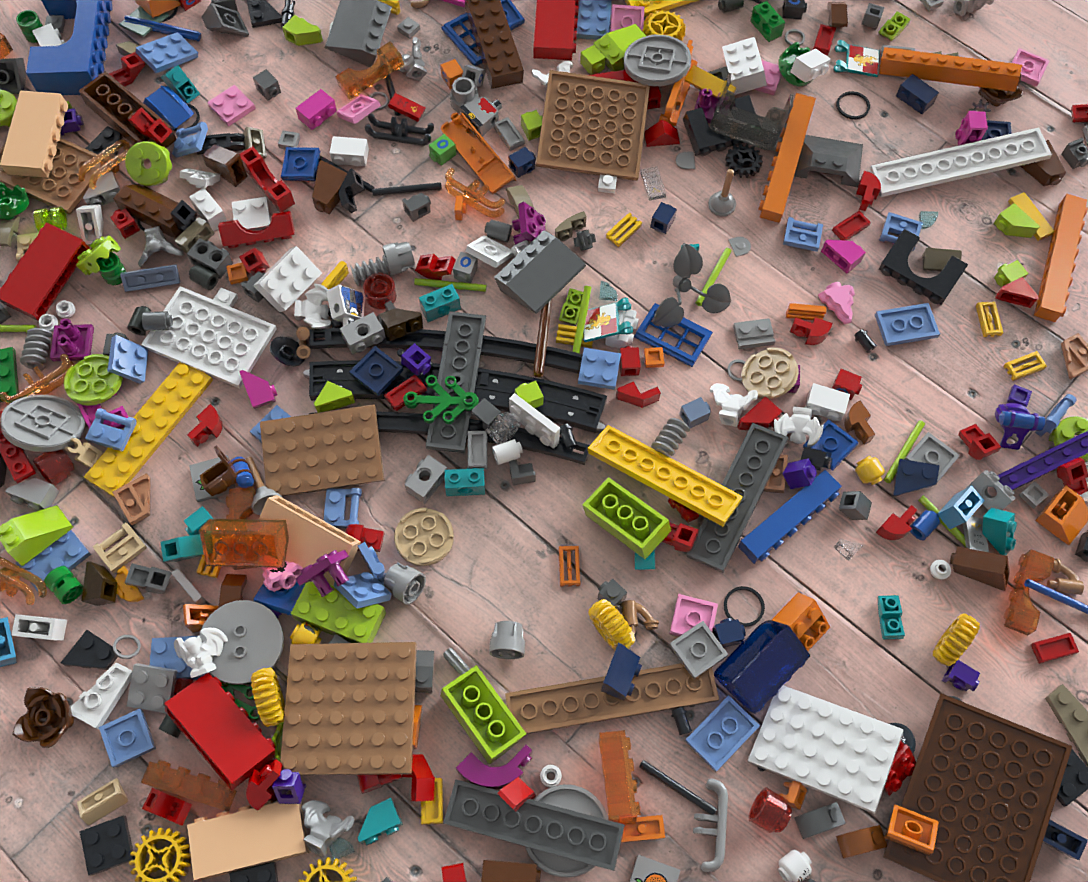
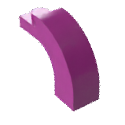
M525 745L510 762L500 767L487 766L470 752L456 767V770L471 784L490 789H500L517 777L521 778L524 775L519 767L522 766L524 768L531 761L532 757L530 755L532 750Z

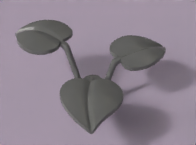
M683 243L673 263V270L677 274L673 279V285L676 287L675 292L677 293L678 302L674 297H669L662 301L654 315L653 324L655 326L674 327L681 322L684 316V309L680 306L682 304L680 291L687 292L691 289L705 297L702 301V307L709 313L722 312L731 303L730 292L723 284L710 286L707 294L692 286L688 278L691 277V274H698L701 271L703 259L700 253L689 244Z

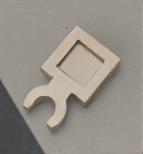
M77 438L70 439L75 444L73 449L71 447L64 448L69 453H76L77 455L74 459L88 468H91L103 454L102 451L88 442H84L82 445L81 441Z

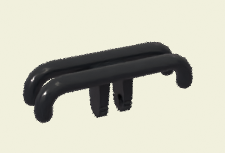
M372 113L368 115L370 123L378 128L389 129L392 131V134L376 132L371 128L370 124L365 125L366 133L373 138L420 146L428 145L431 142L430 134L434 131L433 123H429L427 128L408 126L407 119L403 118L401 124H398L396 117H392L391 123L377 120ZM415 133L425 136L424 139L407 137V134Z

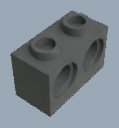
M201 238L187 253L191 264H199L218 274L219 279L226 273V266L233 264L230 253L227 250L219 249L212 242L204 241Z

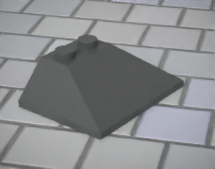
M805 135L794 177L807 179L808 173L811 170L841 175V185L858 187L863 144Z

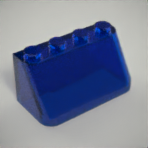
M767 620L761 623L715 670L714 676L749 712L756 714L792 678V675L805 664L811 655L789 625Z

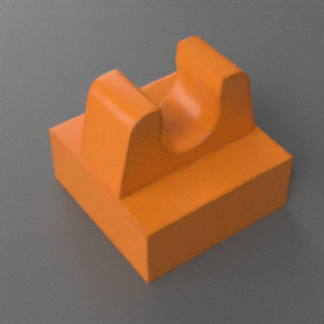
M794 780L793 782H784L783 786L789 789V793L786 795L780 793L779 797L792 808L800 810L807 789L802 783Z

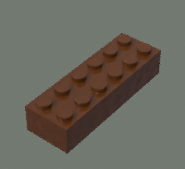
M465 0V10L484 68L486 69L491 89L522 83L524 69L501 1Z
M106 71L79 90L85 104L116 131L121 133L132 145L142 141H149L167 148L177 140L174 132L161 144L140 133L128 121L139 108L142 107L154 120L160 117ZM160 118L172 130V127Z

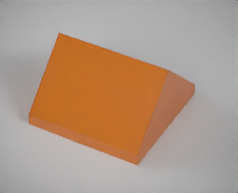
M894 804L884 838L926 855H931L934 851L939 821Z

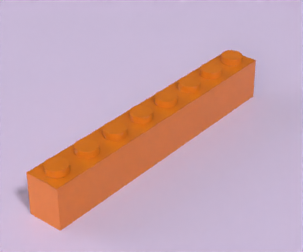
M884 47L879 74L907 78L914 74L922 80L1016 92L1022 64Z
M796 93L794 99H790L788 105L790 113H786L784 119L786 127H782L779 136L782 138V141H778L775 152H778V155L773 157L771 164L774 169L769 171L767 181H770L769 186L765 185L763 191L765 200H761L758 208L761 211L760 218L778 223L781 221L816 100L814 97Z
M1066 194L1059 203L1053 229L1055 232L1051 237L1034 316L1056 322L1066 312L1067 307L1064 305L1070 294L1068 288L1073 280L1071 273L1075 269L1076 263H1074V259L1079 252L1077 245L1082 239L1080 231H1082L1085 225L1083 218L1088 211V207H1086L1087 199Z

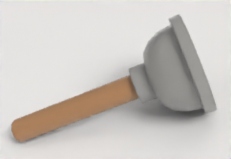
M732 169L727 170L722 191L713 194L708 202L710 211L717 216L731 215L736 207V201L729 193L734 175Z
M248 457L246 461L254 476V483L257 488L251 507L253 513L261 515L267 498L276 495L282 496L273 489H268L264 486L253 458Z

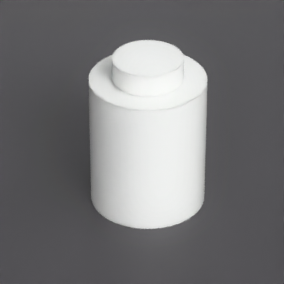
M515 439L492 446L493 455L498 465L521 458L520 454L523 453L520 442L516 443Z

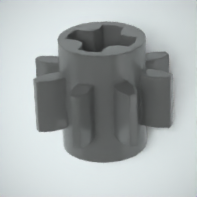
M980 99L978 104L973 102L974 109H969V111H977V107H984L983 112L991 111L990 108H987L989 102L984 104L982 99Z
M589 230L576 233L577 237L573 238L575 247H580L581 251L593 248V243L596 242L595 234L590 233Z

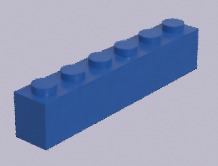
M824 470L814 479L812 485L801 489L740 541L738 548L753 564L758 560L763 562L770 555L769 551L771 549L777 550L784 543L783 539L785 537L791 538L798 531L797 527L799 525L805 526L812 519L811 515L813 513L819 514L826 507L825 503L827 501L833 502L840 495L838 491L842 486Z

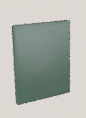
M139 7L129 16L161 23L169 14L165 12L160 16L152 18L145 10ZM124 20L119 23V26L142 37L152 30V27L125 22Z

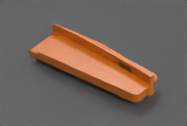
M689 40L687 44L691 53L690 69L693 65L697 66L698 64L697 61L692 60L693 40ZM687 74L674 83L665 114L661 113L659 121L663 119L673 126L677 125L682 106L691 85L685 82ZM677 105L680 106L679 111L675 110Z
M460 112L461 115L453 113L451 115L452 121L449 123L446 121L441 126L443 134L456 144L458 153L492 194L496 193L511 180L517 181L514 174L463 113Z

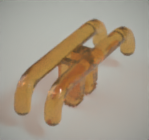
M121 139L84 163L79 169L78 180L84 182L87 171L99 162L100 168L89 179V187L91 189L96 188V182L100 176L109 172L114 174L119 172V163L126 159L128 150L131 148L129 142ZM121 147L125 150L118 156L112 154Z
M453 168L447 170L445 173V188L448 193L454 197L456 195L463 196L464 203H467V205L487 217L497 218L504 214L505 210L502 206L505 204V200L503 198L496 202L484 198L489 190L487 185H483L476 191L480 185L479 180L475 179L466 187L452 177L455 172ZM486 207H488V208H490V209H497V208H499V209L496 210V211H491V210L487 209Z
M61 354V366L46 376L36 366L33 369L40 380L34 383L32 377L25 373L23 376L30 386L14 396H8L7 393L1 392L0 399L8 406L13 401L30 394L47 395L64 384L65 372L71 366H74V363L69 360L66 354Z
M0 556V566L3 567L0 569V591L6 590V594L12 597L20 590L25 595L26 604L33 605L35 602L34 593L27 584L19 580V577H22L36 585L39 597H46L47 587L41 578Z

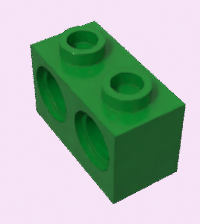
M767 1L753 7L750 22L768 42L781 37L785 21Z

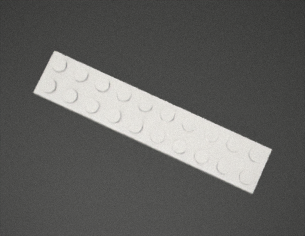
M1034 128L872 165L870 171L880 180L881 190L879 194L881 197L1047 160L1050 159L1052 154L1040 128Z

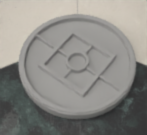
M667 35L642 37L634 41L624 54V68L627 74L633 80L649 86H665L675 83L688 73L691 66L689 48L677 38Z
M31 395L13 401L3 410L0 417V427L4 437L20 448L36 452H51L73 445L74 443L70 440L71 438L80 439L84 432L85 419L80 409L66 399L52 395Z
M248 600L227 603L215 610L202 627V629H219L228 638V642L223 644L221 655L213 656L212 663L215 664L216 669L209 672L222 682L234 685L251 683L252 673L263 668L271 667L273 669L281 657L284 646L282 626L275 614L260 603ZM200 633L199 636L203 643L206 637Z
M564 784L553 786L540 793L534 799L538 802L609 820L608 814L599 799L588 790L576 785ZM525 846L533 862L539 868L554 876L576 877L589 872L595 867L591 864Z

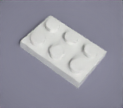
M514 393L509 398L511 419L516 423H521L530 434H535L544 445L551 446L554 449L559 444L560 427Z

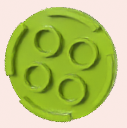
M92 354L85 356L83 360L68 369L64 377V389L68 396L78 404L97 405L110 399L119 390L123 377L108 371V355Z

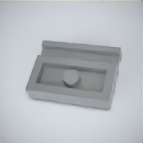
M770 318L736 322L733 325L738 349L774 345L776 342Z

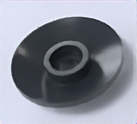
M283 336L276 337L271 341V354L280 363L287 366H299L305 361V359L297 356L296 351L299 347L297 341Z

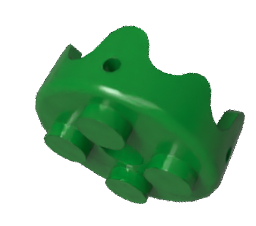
M799 42L793 43L782 52L778 60V67L781 75L787 82L794 86L803 87L814 79L805 83L790 72L796 57L811 51L808 47L799 48Z
M0 182V219L10 220L27 209L29 198L25 188L15 185L14 189H9L4 183Z

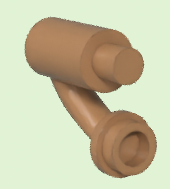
M299 326L296 329V335L299 338V347L296 353L299 358L307 359L311 354L310 348L307 346L310 332L306 326Z
M1059 558L1051 559L1049 564L1050 571L1054 573L1061 571L1069 579L1056 578L1055 581L1048 580L1047 587L1054 588L1055 591L1061 593L1081 595L1084 590L1083 582L1079 580L1078 576L1071 569L1063 565Z
M627 600L621 603L624 619L628 622L634 635L636 634L635 627L638 626L637 613H640L646 621L643 623L646 630L658 628L659 621L654 620L644 606L636 603L634 600Z

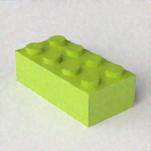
M609 477L582 504L588 518L644 559L671 532L670 523L667 518Z
M309 581L305 584L291 612L296 621L301 623L307 622L333 636L337 634L350 643L373 642L386 615L383 606L373 604L356 609L334 586H331L333 588L332 592L322 597L313 582Z

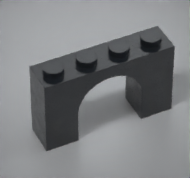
M749 95L733 99L729 106L736 125L735 131L731 134L721 135L714 132L709 127L702 108L685 113L683 122L695 156H705L712 151L717 150L720 152L730 146L735 145L738 147L739 143H753L758 140L762 129Z
M904 229L882 261L879 270L885 276L895 278L899 284L909 286L915 293L928 297L932 303L942 305L968 264L952 255L938 275L931 278L917 276L908 265V257L917 245L920 237Z

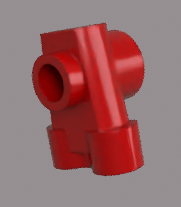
M671 498L668 499L670 506L676 509L687 523L699 517L697 512Z

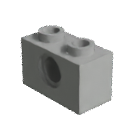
M374 312L340 328L342 337L352 355L362 352L367 347L378 344L386 338L384 329Z
M428 455L425 460L422 459L418 463L417 470L406 478V492L425 504L444 481L447 467ZM423 476L430 477L427 481L420 480Z
M985 470L966 487H974L984 499L982 504L988 510L990 508L1003 510L1016 499L1013 496V490L1007 485L1003 486L998 481L1000 478L993 471ZM988 487H994L997 495H989Z

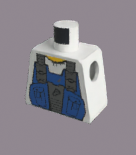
M337 285L326 291L333 320L343 322V326H346L364 317L365 293L342 285Z

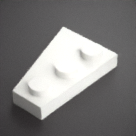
M116 662L96 680V684L90 690L84 691L79 696L80 699L71 706L72 715L99 730V727L103 726L130 684L132 670Z

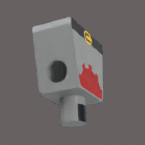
M480 97L462 105L460 112L467 117L483 137L493 128V123L499 121L498 110L502 108V104L498 99L490 103L485 97Z

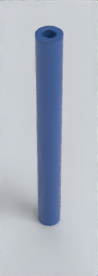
M1027 579L1024 585L1088 614V605L1033 580Z

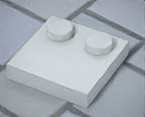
M267 196L232 202L233 219L238 220L246 229L259 231L270 224Z
M485 235L467 245L465 251L494 268H497L513 256L511 249Z

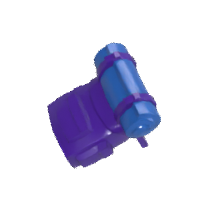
M999 404L995 410L996 420L1004 430L1000 443L1002 448L1019 450L1024 437L1029 431H1042L1045 426V417L1039 416L1038 413L1030 414L1029 410L1021 404ZM1016 434L1018 441L1014 444L1007 443V439Z

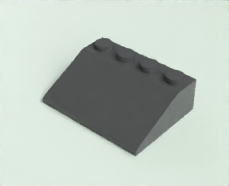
M340 0L325 48L372 68L392 6L378 0Z
M543 230L494 278L501 292L537 314L586 267V263L557 237Z

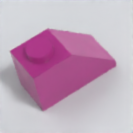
M826 240L821 250L825 256L846 274L862 261L866 253L861 246L853 241Z
M244 370L239 371L254 409L276 401L274 396H277L274 385L270 386L268 381Z

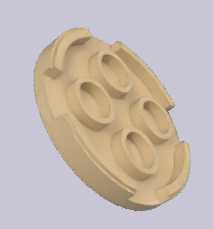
M772 347L750 356L742 368L741 377L748 392L756 390L758 392L757 398L763 399L767 397L768 399H774L786 394L795 385L799 369L791 353L781 348Z
M417 508L406 513L400 519L394 534V542L398 553L404 560L417 566L433 565L444 559L450 552L454 541L453 528L449 519L443 513L427 508Z

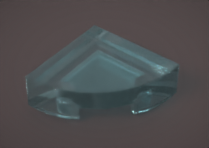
M921 211L919 213V220L923 223L921 229L931 227L938 217V212Z
M601 281L599 300L617 301L616 290L609 283Z
M340 837L335 839L332 845L329 846L333 860L356 852L352 844Z

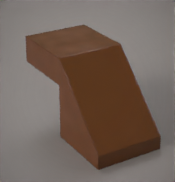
M828 2L827 9L830 10L828 24L830 26L847 27V4L844 2Z
M226 574L221 584L218 608L230 602L243 600L242 592L247 583V575Z

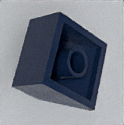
M618 643L601 692L625 701L626 695L631 697L635 684L631 683L633 676L638 677L642 665L639 664L640 657L620 643Z

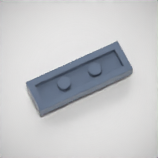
M176 264L120 274L125 292L179 284L181 282Z

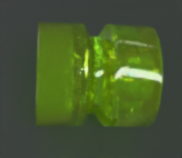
M51 207L49 210L46 208L34 210V223L38 232L44 227L46 222L61 230L67 229V217L63 207Z

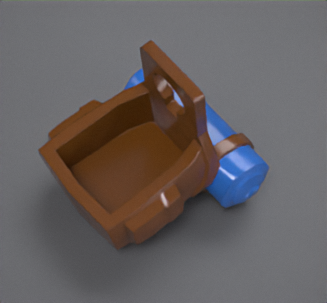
M217 445L214 446L217 456L222 461L200 475L201 484L207 493L211 496L225 492L227 487L235 483L241 488L252 487L254 476L245 458L238 456L230 461Z

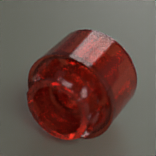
M384 273L372 274L363 284L366 301L371 307L385 309V303L391 300L394 304L396 301L395 283L389 275Z
M62 449L44 452L33 459V463L44 479L54 486L70 477V472L74 470L73 462Z
M766 787L755 798L748 819L768 833L773 831L776 833L782 832L790 821L792 809L788 805L786 798Z

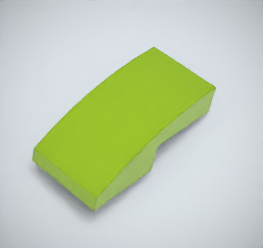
M897 11L879 30V34L893 41L910 23V18Z
M569 289L559 321L577 325L583 296L582 291Z

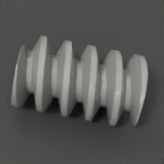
M383 255L382 261L379 257H376L375 263L372 259H369L368 265L365 261H362L361 267L356 262L354 269L350 265L357 286H360V280L367 284V278L374 282V276L381 280V274L388 278V273L390 272L385 255Z
M32 328L27 331V337L23 345L24 350L20 358L22 365L38 371L45 369L43 364L46 363V359L43 357L48 356L46 351L49 350V346L47 344L51 343L49 338L52 337L50 331L42 328Z
M676 418L668 419L667 424L664 425L663 430L660 431L651 448L670 457L669 455L673 456L675 454L673 449L677 450L679 448L678 444H682V438H686V432L690 431L688 425Z

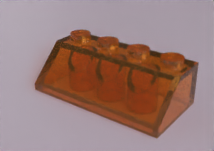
M209 519L199 529L206 566L283 568L285 566L289 541L286 520Z

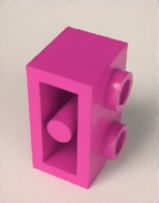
M322 89L295 108L298 119L311 130L320 126L322 122L337 112L335 100Z
M967 112L965 118L961 121L960 128L955 133L958 146L981 141L988 129L986 112Z

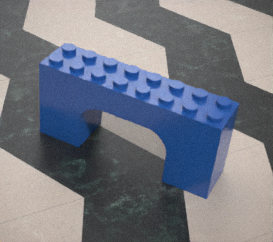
M41 0L49 15L64 16L65 19H75L73 35L62 45L30 47L26 74L36 92L58 93L62 96L81 95L79 90L104 72L103 65L104 61H106L105 49L108 48L107 36H109V23H111L110 12L113 10L112 0Z

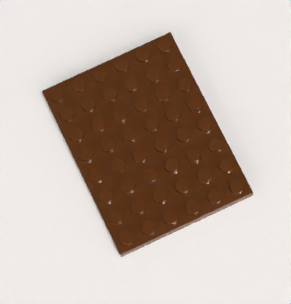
M941 693L900 806L939 821L933 854L926 855L888 840L883 858L936 882H1030L1072 745Z

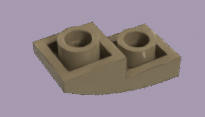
M523 185L506 188L510 205H514L518 218L519 203L525 202L534 208Z
M585 212L577 213L563 221L555 229V237L560 241H565L572 237L573 230H580L586 227L587 216Z
M19 215L10 220L0 219V246H11L13 233L18 232Z

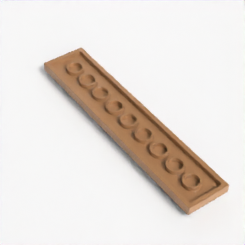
M682 663L640 670L638 677L633 676L631 683L635 684L631 697L626 695L625 701L601 692L606 676L505 693L507 708L526 734L719 701L712 667L693 679Z

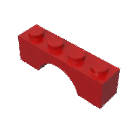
M253 146L239 154L246 172L279 212H283L295 204L290 189L282 180L278 181L273 176L262 156Z
M291 211L274 213L270 224L259 231L246 229L238 220L220 222L218 224L223 247L228 246V248L239 247V244L243 243L254 245L257 243L256 241L261 240L272 242L274 238L279 237L282 240L290 239L295 234Z

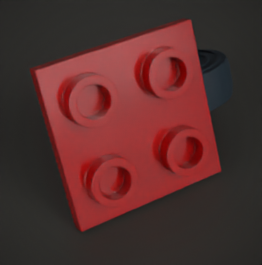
M889 723L903 729V734L884 786L888 796L901 788L902 782L906 777L912 775L916 764L913 756L916 748L915 737L907 726L900 723Z

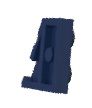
M899 459L893 496L937 485L940 465Z

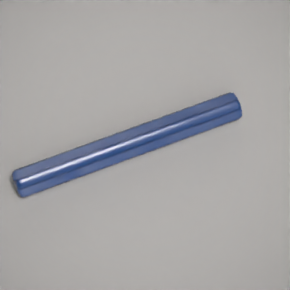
M128 15L124 17L126 19L124 20L125 22L152 27L151 31L168 35L178 32L183 38L195 41L201 40L202 34L199 31Z

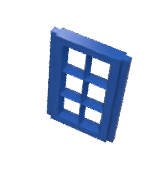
M464 13L445 23L441 29L474 66H478L483 63L481 56L477 57L471 50L477 47V44L472 34V29L468 30L463 22L469 20L467 13ZM459 24L466 31L461 35H458L453 30ZM470 35L475 43L468 46L462 38Z
M655 303L636 331L634 338L654 348L663 347L664 353L693 367L713 332L684 317L678 324V326L685 329L682 336L669 331V327L655 326L651 322L659 307ZM649 324L662 331L658 338L645 332ZM689 331L702 337L698 345L685 339ZM665 333L679 339L675 347L662 341ZM682 342L696 348L692 355L678 349Z

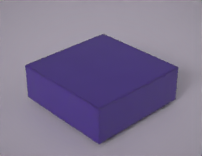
M1014 384L1011 387L1007 402L1027 407L1032 391Z

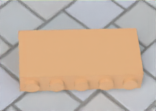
M20 91L0 166L7 175L49 177L50 171L53 168V158L57 152V143L60 140L61 127L64 125L65 112L68 110V103L61 94Z
M278 495L267 498L250 538V541L256 543L258 548L272 552L274 557L284 559L289 563L294 562L303 568L310 564L313 565L324 554H329L334 550L337 552L345 550L349 557L340 563L345 574H347L358 550V545L361 543V541ZM329 571L325 572L324 576L328 583L334 586L335 581Z
M269 800L259 811L251 808V806H244L238 808L236 813L230 814L229 811L217 813L216 818L208 819L207 817L194 819V823L187 825L193 879L202 881L226 875L230 872L310 853L304 842L307 831L304 825V812L301 809L302 800L300 804H279V802L273 803V800Z

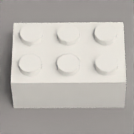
M755 37L722 47L731 85L736 87L734 95L767 86Z
M295 246L289 249L253 286L278 312L286 311L295 302V299L322 272Z

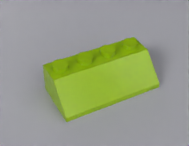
M477 665L442 688L440 696L489 765L507 753L526 735V732Z

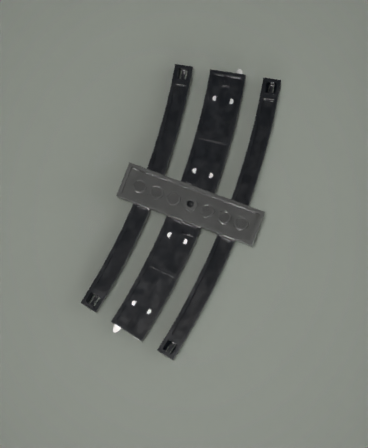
M449 311L446 331L420 329L392 341H389L386 337L380 343L369 346L410 348L415 343L421 349L443 351L440 364L433 363V366L425 375L421 373L417 376L427 388V391L421 394L422 396H439L432 388L426 385L427 376L434 375L437 378L438 384L451 397H459L452 389H448L445 386L446 377L454 376L457 384L465 392H472L477 395L479 403L485 398L499 411L510 412L509 398L515 393V389L521 384H529L536 381L544 396V402L542 406L535 409L549 420L560 424H569L572 427L593 433L597 431L602 432L605 429V425L599 421L607 402L606 395L544 379L479 368L480 355L532 364L535 362L537 344L485 336L486 315ZM340 328L310 329L309 346L311 349L348 348ZM315 338H325L324 340H315ZM547 346L544 366L579 374L583 354ZM360 360L309 362V369L303 372L304 376L309 378V397L311 401L317 399L327 381L351 391L354 399H385V394L415 374L406 366H403L401 361H396L403 367L404 371L379 396H376L349 373ZM434 380L428 381V383L433 384L435 382ZM450 380L447 383L453 384L454 381ZM466 399V402L470 403L472 399ZM433 404L432 410L439 404ZM450 405L430 424L424 421L423 414L376 411L379 432L428 435L426 449L465 453L468 431L485 430L483 429V422L470 419L471 411L466 410L457 416L452 424L444 423L443 413L452 411L458 405ZM432 415L426 416L427 419H431L433 417ZM450 415L445 417V419L450 420L452 418V416ZM498 423L489 433L487 432L488 443L501 444L515 439L516 443L520 442L524 450L558 457L585 465L588 458L587 450L590 445L576 441L577 447L566 450L562 437H559V444L553 449L551 446L544 445L538 436L530 434L525 428ZM576 449L584 452V455L573 452V450Z

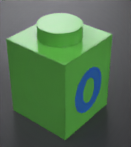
M445 134L429 144L430 158L441 166L457 155L456 144Z

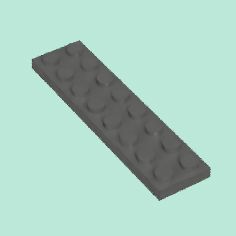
M752 423L722 483V486L743 496L742 500L723 527L705 517L693 547L687 553L688 558L724 573L788 442L787 436Z
M455 779L443 824L615 871L625 828L624 824L527 799L515 812L497 794L499 791Z

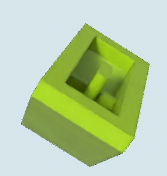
M327 381L315 400L314 405L317 412L321 413L354 404L355 400L351 391Z

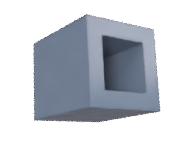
M700 397L681 406L679 415L690 429L707 421L711 409L709 404Z

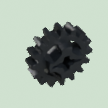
M739 143V147L734 145L726 154L725 166L734 171L733 176L739 174V178H742L743 175L749 178V174L754 177L756 172L759 173L763 164V155H759L760 150L755 151V146L750 148L749 144L743 146Z

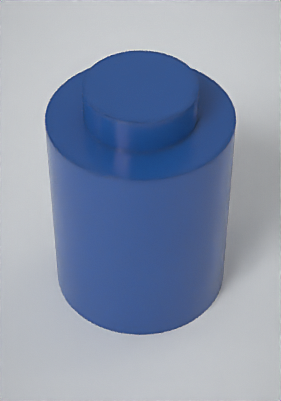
M925 510L910 525L912 528L910 530L911 534L917 539L924 541L940 525L939 516L934 511Z

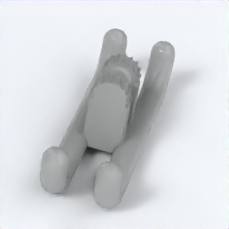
M708 779L706 783L707 789L713 790L718 794L717 815L695 813L694 819L717 823V828L696 827L693 829V833L716 836L714 860L704 861L701 865L703 872H714L723 864L725 857L728 792L725 785L719 780Z

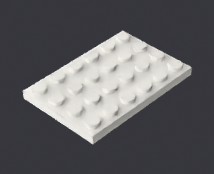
M180 286L164 309L169 315H172L173 325L170 326L169 330L150 331L141 345L151 352L177 363L180 362L240 389L244 383L239 371L244 370L248 373L252 371L277 328L276 325Z
M778 684L748 762L875 814L903 734V729Z

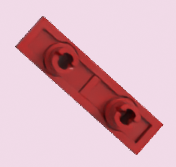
M0 427V453L14 481L20 483L36 474L24 449L9 442L2 434Z

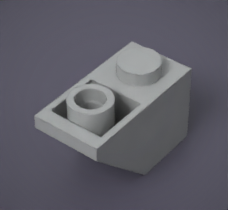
M113 172L95 177L83 196L87 205L102 206L115 202L113 198L121 189Z
M32 478L7 488L5 492L11 496V501L20 505L26 503L29 508L39 511L40 509L51 507L59 490L51 483Z

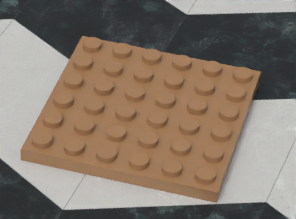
M549 70L536 166L593 175L617 176L620 179L638 181L650 86L637 82Z
M417 643L290 644L280 759L282 763L281 771L289 769L292 772H299L300 776L412 774Z

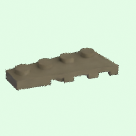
M1061 684L1045 699L1059 723H1062L1068 732L1067 736L1070 741L1074 742L1081 760L1088 766V711Z

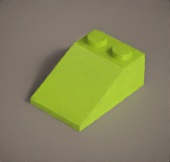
M636 24L606 33L595 41L594 45L606 57L605 65L610 71H619L625 69L624 54L626 49L634 41L646 35Z
M56 505L12 518L0 526V542L8 554L23 566L74 527Z

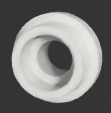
M60 301L56 305V313L61 318H69L75 313V306L69 301Z
M44 314L39 318V327L42 329L53 331L54 325H58V319L54 315Z
M936 560L931 564L930 571L934 578L943 580L950 576L951 567L944 560ZM941 566L944 572H941L938 567Z
M555 765L545 766L540 773L541 782L547 787L557 786L562 778L560 769ZM548 773H554L555 778L553 780H548Z

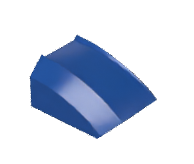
M160 86L158 90L145 97L143 101L147 107L169 124L172 130L176 129L194 114L188 105L168 86Z

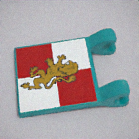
M838 40L835 51H847L846 63L842 60H837L834 72L846 71L878 77L879 50L851 45L843 40Z
M625 297L616 303L588 309L583 332L584 342L618 334H632L633 327L629 321L619 325V310L627 311L632 307L629 299Z

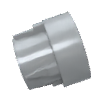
M459 77L453 82V89L450 92L451 107L460 113L462 105L478 99V89L476 88V83H473L471 79L466 77Z
M396 242L382 246L390 275L402 273L406 269L415 267L409 242Z
M397 562L387 571L383 583L385 587L393 592V596L408 605L413 603L422 593L426 583V576L415 568L407 565L404 566Z
M499 621L495 623L494 632H492L489 654L501 659L523 658L525 654V639H523L522 624L514 621Z

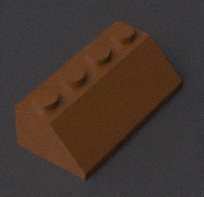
M140 184L123 186L113 198L119 209L123 210L126 208L133 218L139 219L153 228L159 226L164 234L176 239L182 233L170 214L178 202Z

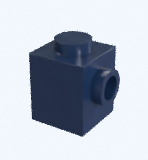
M524 147L508 156L509 168L518 178L529 174L535 169L536 157L532 151L530 152Z
M661 202L652 216L650 228L667 234L675 220L677 209Z
M732 618L721 620L720 624L714 625L712 631L723 648L741 644L746 636L745 628L742 624L740 625L739 619L732 620Z

